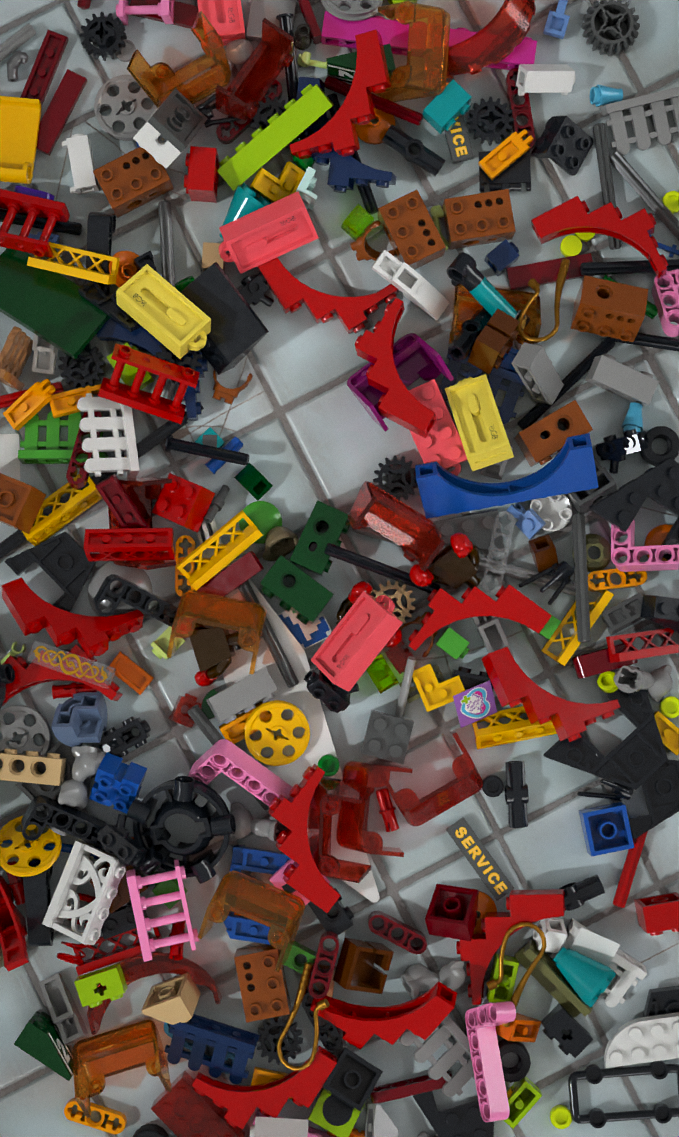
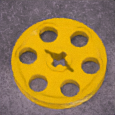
M275 700L263 703L252 711L245 724L244 738L249 752L255 759L266 765L282 766L295 761L304 753L310 739V728L305 715L298 707L286 701ZM291 709L293 711L292 718L288 720L281 717L283 710ZM264 710L272 713L268 721H263L259 718L260 713ZM303 727L305 732L301 737H295L293 735L294 728ZM254 729H258L262 733L261 737L257 740L249 737V733ZM278 729H280L282 735H277L276 738H274V735L271 731H277ZM285 746H293L294 753L290 756L284 755L282 750ZM264 747H270L273 749V753L269 757H263L261 750Z
M23 816L9 821L0 830V866L12 875L29 877L46 871L56 862L61 852L62 841L60 835L53 832L50 828L36 840L30 841L25 839L22 832L16 831V828L21 825ZM33 824L27 826V830H33L37 826ZM3 841H13L11 846L7 848L1 847ZM30 843L31 847L27 848L25 844ZM48 843L56 845L51 851L44 850V846ZM10 858H19L18 863L15 865L7 864ZM33 859L41 861L36 867L29 866V862Z

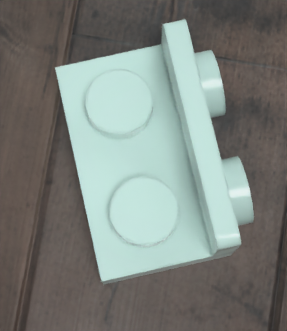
M308 166L296 192H299L306 209L313 210L318 197L312 193L317 181L314 177L316 170Z

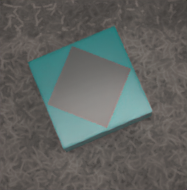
M211 427L195 441V443L221 448L225 444Z

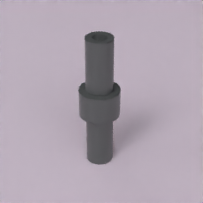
M223 485L217 496L213 498L210 508L204 517L206 522L211 523L217 512L221 511L225 504L224 499L230 491L228 486Z

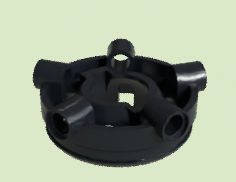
M178 776L173 780L162 783L151 790L142 801L135 798L126 815L133 819L134 840L148 850L144 856V862L139 866L145 874L153 875L157 870L162 873L175 870L174 860L178 859L169 856L173 853L183 856V861L179 860V865L184 866L186 878L196 877L200 884L216 875L213 867L221 860L229 845L231 834H234L236 831L235 818L233 814H230L222 797L210 786L189 776ZM165 790L168 798L163 801L160 809L155 813V818L150 828H147V821L158 802L153 797ZM199 794L208 800L203 807L195 803V799ZM173 814H184L192 818L195 823L203 822L206 831L198 835L195 843L180 841L178 846L175 847L168 842L171 834L166 829L164 822ZM224 835L223 843L215 853L210 849L195 857L193 861H189V856L206 849L209 841L214 836Z

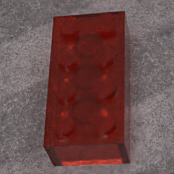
M183 1071L152 1104L151 1110L177 1137H245V1132L241 1128L232 1127L227 1123V1119L224 1118L225 1111L213 1103V1099L207 1095L201 1096L194 1090L192 1086L194 1079L186 1071Z

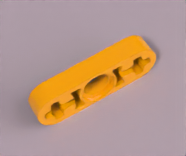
M188 535L180 536L177 539L175 550V591L177 595L183 598L195 591L192 586L191 590H187V594H183V591L179 590V586L184 584V579H179V575H184L176 567L185 558H179L180 553L184 554V548L180 547V543H184V539H188V542L192 544L187 549L188 555L196 549L195 540ZM190 562L192 567L188 572L189 574L196 570V562Z
M617 568L593 571L588 574V590L597 592L637 587L645 583L647 572L636 571V574L641 575V578L636 581L635 578L626 580V576H630L635 572H626L625 574ZM612 573H617L620 576L621 582L619 585H615L610 581ZM593 576L596 580L605 578V582L596 584V587L593 583L590 584Z
M79 1098L70 1099L64 1108V1114L68 1120L111 1134L121 1133L127 1123L126 1116L122 1112ZM74 1105H77V1110H79L76 1114H73L71 1109ZM86 1107L88 1108V1110L85 1114V1118H83L82 1115ZM94 1110L100 1112L101 1120L97 1122L92 1121L89 1116L90 1112ZM106 1114H107V1115H109V1116H108V1119H107V1122H106V1125H105V1124H103V1122H104V1120H105V1118H106ZM115 1118H118L120 1123L117 1127H114L112 1122Z

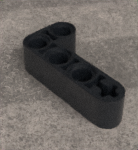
M89 213L87 251L111 256L112 234L116 228L115 213ZM86 255V268L88 269L94 263ZM105 260L100 266L104 273L109 274V261ZM86 280L85 285L88 284V283L91 282V281H90V280ZM97 282L106 296H109L110 285Z
M111 574L105 578L93 600L95 610L102 616L113 614L120 601L171 627L180 625L183 620L181 610L175 605L116 574ZM113 581H120V587L117 590H110V585ZM133 591H138V598L135 600H130V593ZM103 600H109V606L106 609L99 608ZM151 601H157L158 603L154 610H148V605ZM164 609L169 613H174L175 617L169 618L163 613Z
M39 795L31 801L21 820L23 837L33 841L38 839L46 825H49L101 847L102 844L97 840V834L107 823L65 804H59L58 801L47 796ZM41 805L47 807L44 811L36 810ZM60 814L67 815L62 820L56 819V817ZM78 823H86V825L82 828L76 827ZM32 824L37 826L33 830L26 829L27 826Z
M33 859L29 862V866L36 867L41 861ZM53 865L40 874L23 877L29 946L53 945L54 929L42 924L51 903L50 879Z

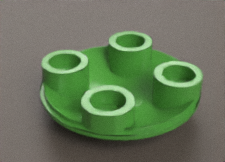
M256 501L247 505L243 510L263 534L254 542L256 544H264L268 532L276 526H282V517L279 510L269 502ZM244 518L239 521L240 530L243 531L249 526Z

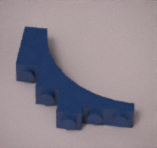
M299 77L296 101L303 96L301 91L309 84L312 86L318 84L325 93V83L320 78ZM325 112L299 136L307 138L320 130L328 122L327 113ZM334 148L328 153L321 154L316 152L311 154V158L318 165L327 166L330 162L327 185L334 192L346 193V190H353L354 182L358 186H368V183H373L380 188H389V185H396L397 177L392 172L374 169L360 163L352 156L343 157L336 153Z
M111 317L97 333L100 341H117L135 345L154 357H157L155 355L156 352H162L159 345L163 344L146 329L140 327L130 332ZM192 353L186 354L187 357H191L193 359ZM203 356V359L198 360L202 364V368H196L200 372L199 378H205L204 372L208 371V361ZM183 358L174 359L177 364H179L180 361H184ZM198 380L196 388L188 386L184 395L189 421L198 420V415L202 414L201 402H197V393H201L200 380Z

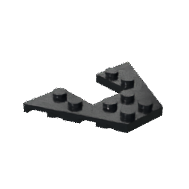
M672 458L662 460L657 466L651 467L638 478L632 479L621 486L619 490L608 494L606 498L595 505L589 506V509L619 530L626 532L648 496L678 517L661 544L678 545L679 463ZM665 554L662 559L668 561L672 555Z
M617 689L606 697L610 701L618 700L620 705L618 710L636 729L614 750L604 757L580 733L581 738L569 742L568 739L558 740L543 756L637 790L668 761L646 689L633 693H625Z

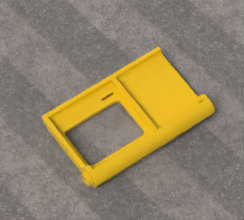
M0 96V182L30 184L32 181L41 116V103L39 99Z

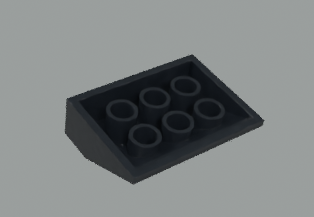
M217 262L213 263L180 292L211 318V331L206 335V345L200 351L218 375L234 368L269 332Z

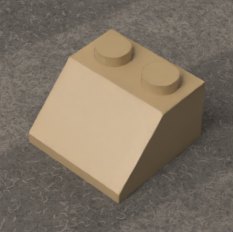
M188 972L152 986L141 1011L144 1015L171 1025L179 1022L185 1023L193 1017L201 992Z

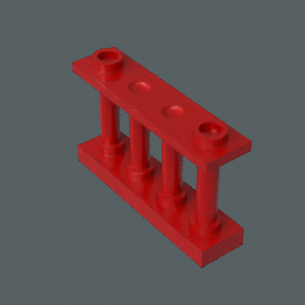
M0 189V208L8 210L0 227V247L32 253L38 257L52 258L54 254L48 240L56 222H68L70 214L66 204ZM16 213L28 214L19 235L8 233ZM36 217L48 218L39 240L28 238Z
M116 343L111 359L117 361L111 379L103 377L98 396L181 424L186 405L181 404L188 386L196 388L200 372ZM125 364L138 368L132 386L119 382ZM146 371L159 375L153 393L140 390ZM167 379L180 383L173 401L161 397Z

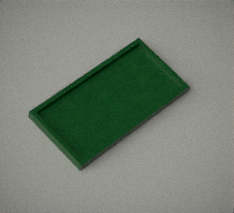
M6 248L0 255V312L73 359H76L110 317L80 296L78 293L80 286L57 272L27 266L28 257H32L31 255L23 251Z

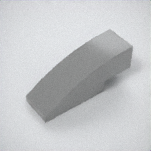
M472 617L488 653L508 647L514 657L497 617Z
M60 973L39 982L53 1023L57 1024L64 1045H71L89 1036L80 1012Z

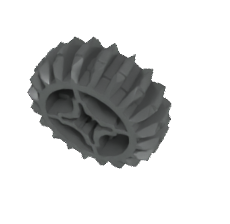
M601 0L600 3L595 1L593 7H588L587 14L583 17L584 23H582L581 28L585 30L582 34L583 37L588 38L586 44L590 45L593 43L592 51L599 48L600 55L604 51H607L608 56H611L613 51L616 55H619L621 49L625 52L629 46L634 44V39L639 34L636 30L640 28V23H637L639 15H633L635 7L628 8L629 1L622 4V0H617V2L614 0H609L608 2L607 0ZM596 17L600 19L599 23L601 24L598 31H596L594 25ZM622 22H625L627 28L625 36L621 33L622 29L620 26Z

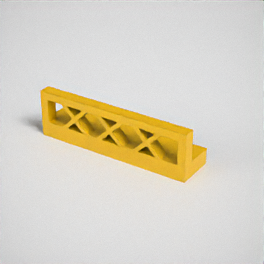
M49 241L48 243L54 254L52 258L45 259L36 255L35 257H28L27 266L107 285L116 284L120 258ZM65 251H69L74 259L68 264L64 263L60 257ZM86 255L94 263L88 269L84 268L80 262V259ZM105 260L113 262L111 274L104 273L100 266Z
M80 474L74 477L73 480L77 481L78 478H81ZM90 476L87 481L89 485L83 490L72 488L69 483H66L43 501L36 517L35 525L31 528L29 534L23 532L30 543L37 546L102 499ZM71 493L67 502L59 503L63 494ZM53 506L51 514L48 516L42 515L44 508Z
M242 510L180 561L176 567L197 591L263 536V534ZM242 518L249 524L243 531L235 530L236 523ZM223 534H231L230 541L227 544H219V537ZM206 548H214V554L210 558H202V552ZM189 562H197V569L191 574L183 568Z
M608 590L597 591L600 593L598 599L594 602H589V605L593 604L589 610L590 629L614 596ZM576 600L561 620L551 638L548 639L541 649V652L562 666L567 664L581 643L578 642L577 620H575L574 615ZM573 623V635L563 638V626ZM561 641L562 651L558 656L548 651L552 642Z
M523 706L500 710L495 714L472 723L477 749L557 733L552 721L540 725L539 722L531 724L529 719L524 720L520 718L521 714L526 713ZM503 717L511 719L507 724L498 722ZM486 721L490 723L488 727L478 729L477 722Z

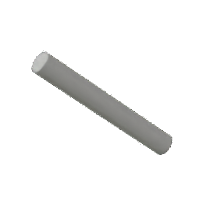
M408 656L395 713L397 717L404 716L416 658L413 656Z

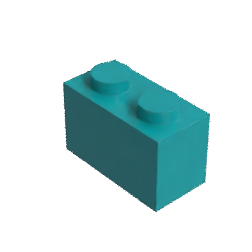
M452 80L423 110V118L440 134L445 129L449 131L455 125V119L460 114L462 116L465 115L471 108L472 96L455 80Z

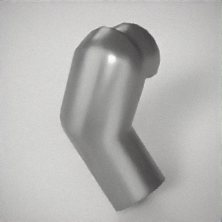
M21 50L15 51L8 60L7 78L9 82L18 81V66L20 63L25 64L28 61L26 52H21Z

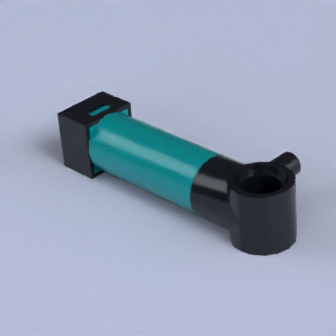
M464 252L459 253L446 271L449 278L452 279V285L458 286L462 284L491 316H493L498 308L518 320L522 310L516 311L476 268L477 264L473 257ZM526 314L521 324L522 331L531 320Z

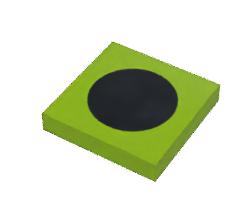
M322 1089L308 1119L337 1137H349L361 1111H355Z

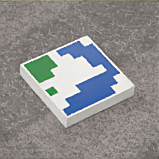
M292 609L289 612L284 611L278 614L304 650L327 639L332 632L323 612L319 614L313 624L308 622L307 625L296 618L298 614Z

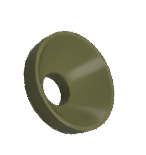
M586 534L587 572L603 570L611 560V546L600 535ZM592 546H596L600 550V556L597 559H591L588 555V549Z

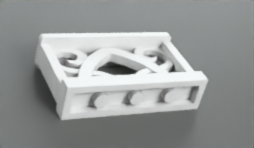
M75 840L42 924L84 945H95L101 935L103 923L109 915L111 903L117 895V888L126 872V866L119 862L118 857L89 843ZM91 853L100 857L95 863L89 859ZM104 862H109L110 867L105 876L104 873L107 868H102L98 871V867ZM92 879L96 898L88 905L80 908V899L76 889L78 885H83ZM65 918L72 919L71 928L63 925ZM78 918H79L80 925H81L82 927H85V930H84L83 933H81V932L78 930V927H77V920H78Z

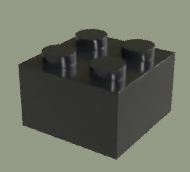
M345 1047L340 1052L336 1066L321 1089L355 1111L360 1112L383 1071Z

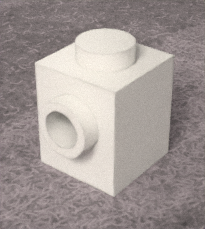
M554 917L542 919L538 927L546 937L547 947L545 952L558 954L561 946L565 944L568 935L564 921ZM534 930L533 939L536 942L537 949L541 950L542 939L539 933Z

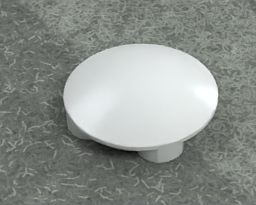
M565 494L533 499L529 506V509L532 508L546 523L541 530L548 532L562 529L568 524L572 516V504Z

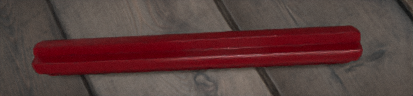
M327 76L324 82L325 88L347 96L351 88L350 84L331 76ZM371 93L374 108L417 126L421 124L423 120L421 113Z

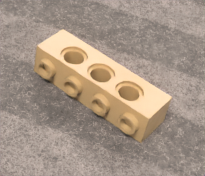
M5 748L4 752H0V759L3 762V766L0 769V780L60 786L64 782L67 758H60L59 753H47V756H39L38 751H26L25 754H18L17 749ZM17 760L23 761V771L17 770ZM39 762H43L46 765V771L43 774L37 770Z

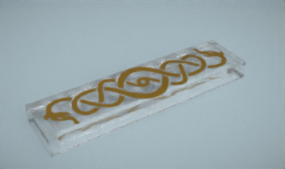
M34 640L27 661L105 689L110 688L116 668Z

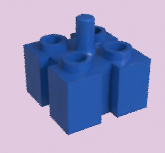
M107 752L98 767L89 799L106 806H112L113 804V809L127 814L135 798L138 799L147 768L133 762L127 765L122 763L123 758Z

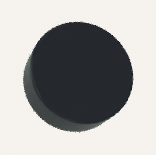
M488 775L483 779L481 787L487 796L497 797L502 793L504 785L498 776Z

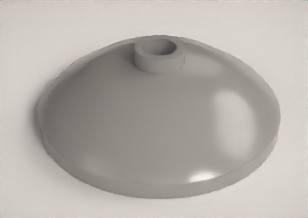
M110 561L102 565L95 571L88 585L89 603L98 616L102 615L95 610L93 600L105 578L111 574L119 575L153 593L152 584L147 573L140 566L130 561ZM113 581L110 585V590L119 588L120 581ZM131 592L129 595V599H137L139 596V592ZM109 600L101 601L99 608H108ZM120 601L116 610L110 616L125 614L137 609Z

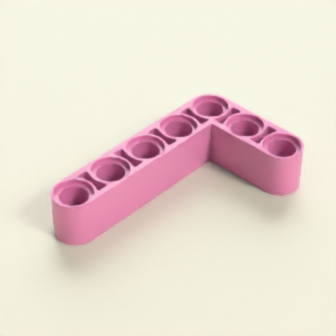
M679 269L666 271V274L660 278L656 275L652 287V296L658 309L662 329L670 337L679 336Z
M633 519L626 532L619 530L611 524V560L619 571L679 570V544L635 546V519ZM621 536H628L626 541L618 542ZM665 554L672 555L670 560L661 561ZM643 555H649L648 561L639 562ZM627 556V560L624 563H618L620 557Z
M225 739L217 741L192 765L188 774L189 777L208 785L222 772L268 806L275 797H279L281 794L288 799L290 797L289 792L293 788L235 744Z
M511 1001L488 1003L469 1009L465 1013L481 1117L485 1122L506 1120L510 1114L495 1026L515 1020L516 1009Z

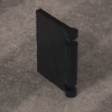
M530 151L525 152L493 180L479 166V192H484V184H489V192L509 189V192L521 191V183H526V191H531ZM479 152V161L490 152Z

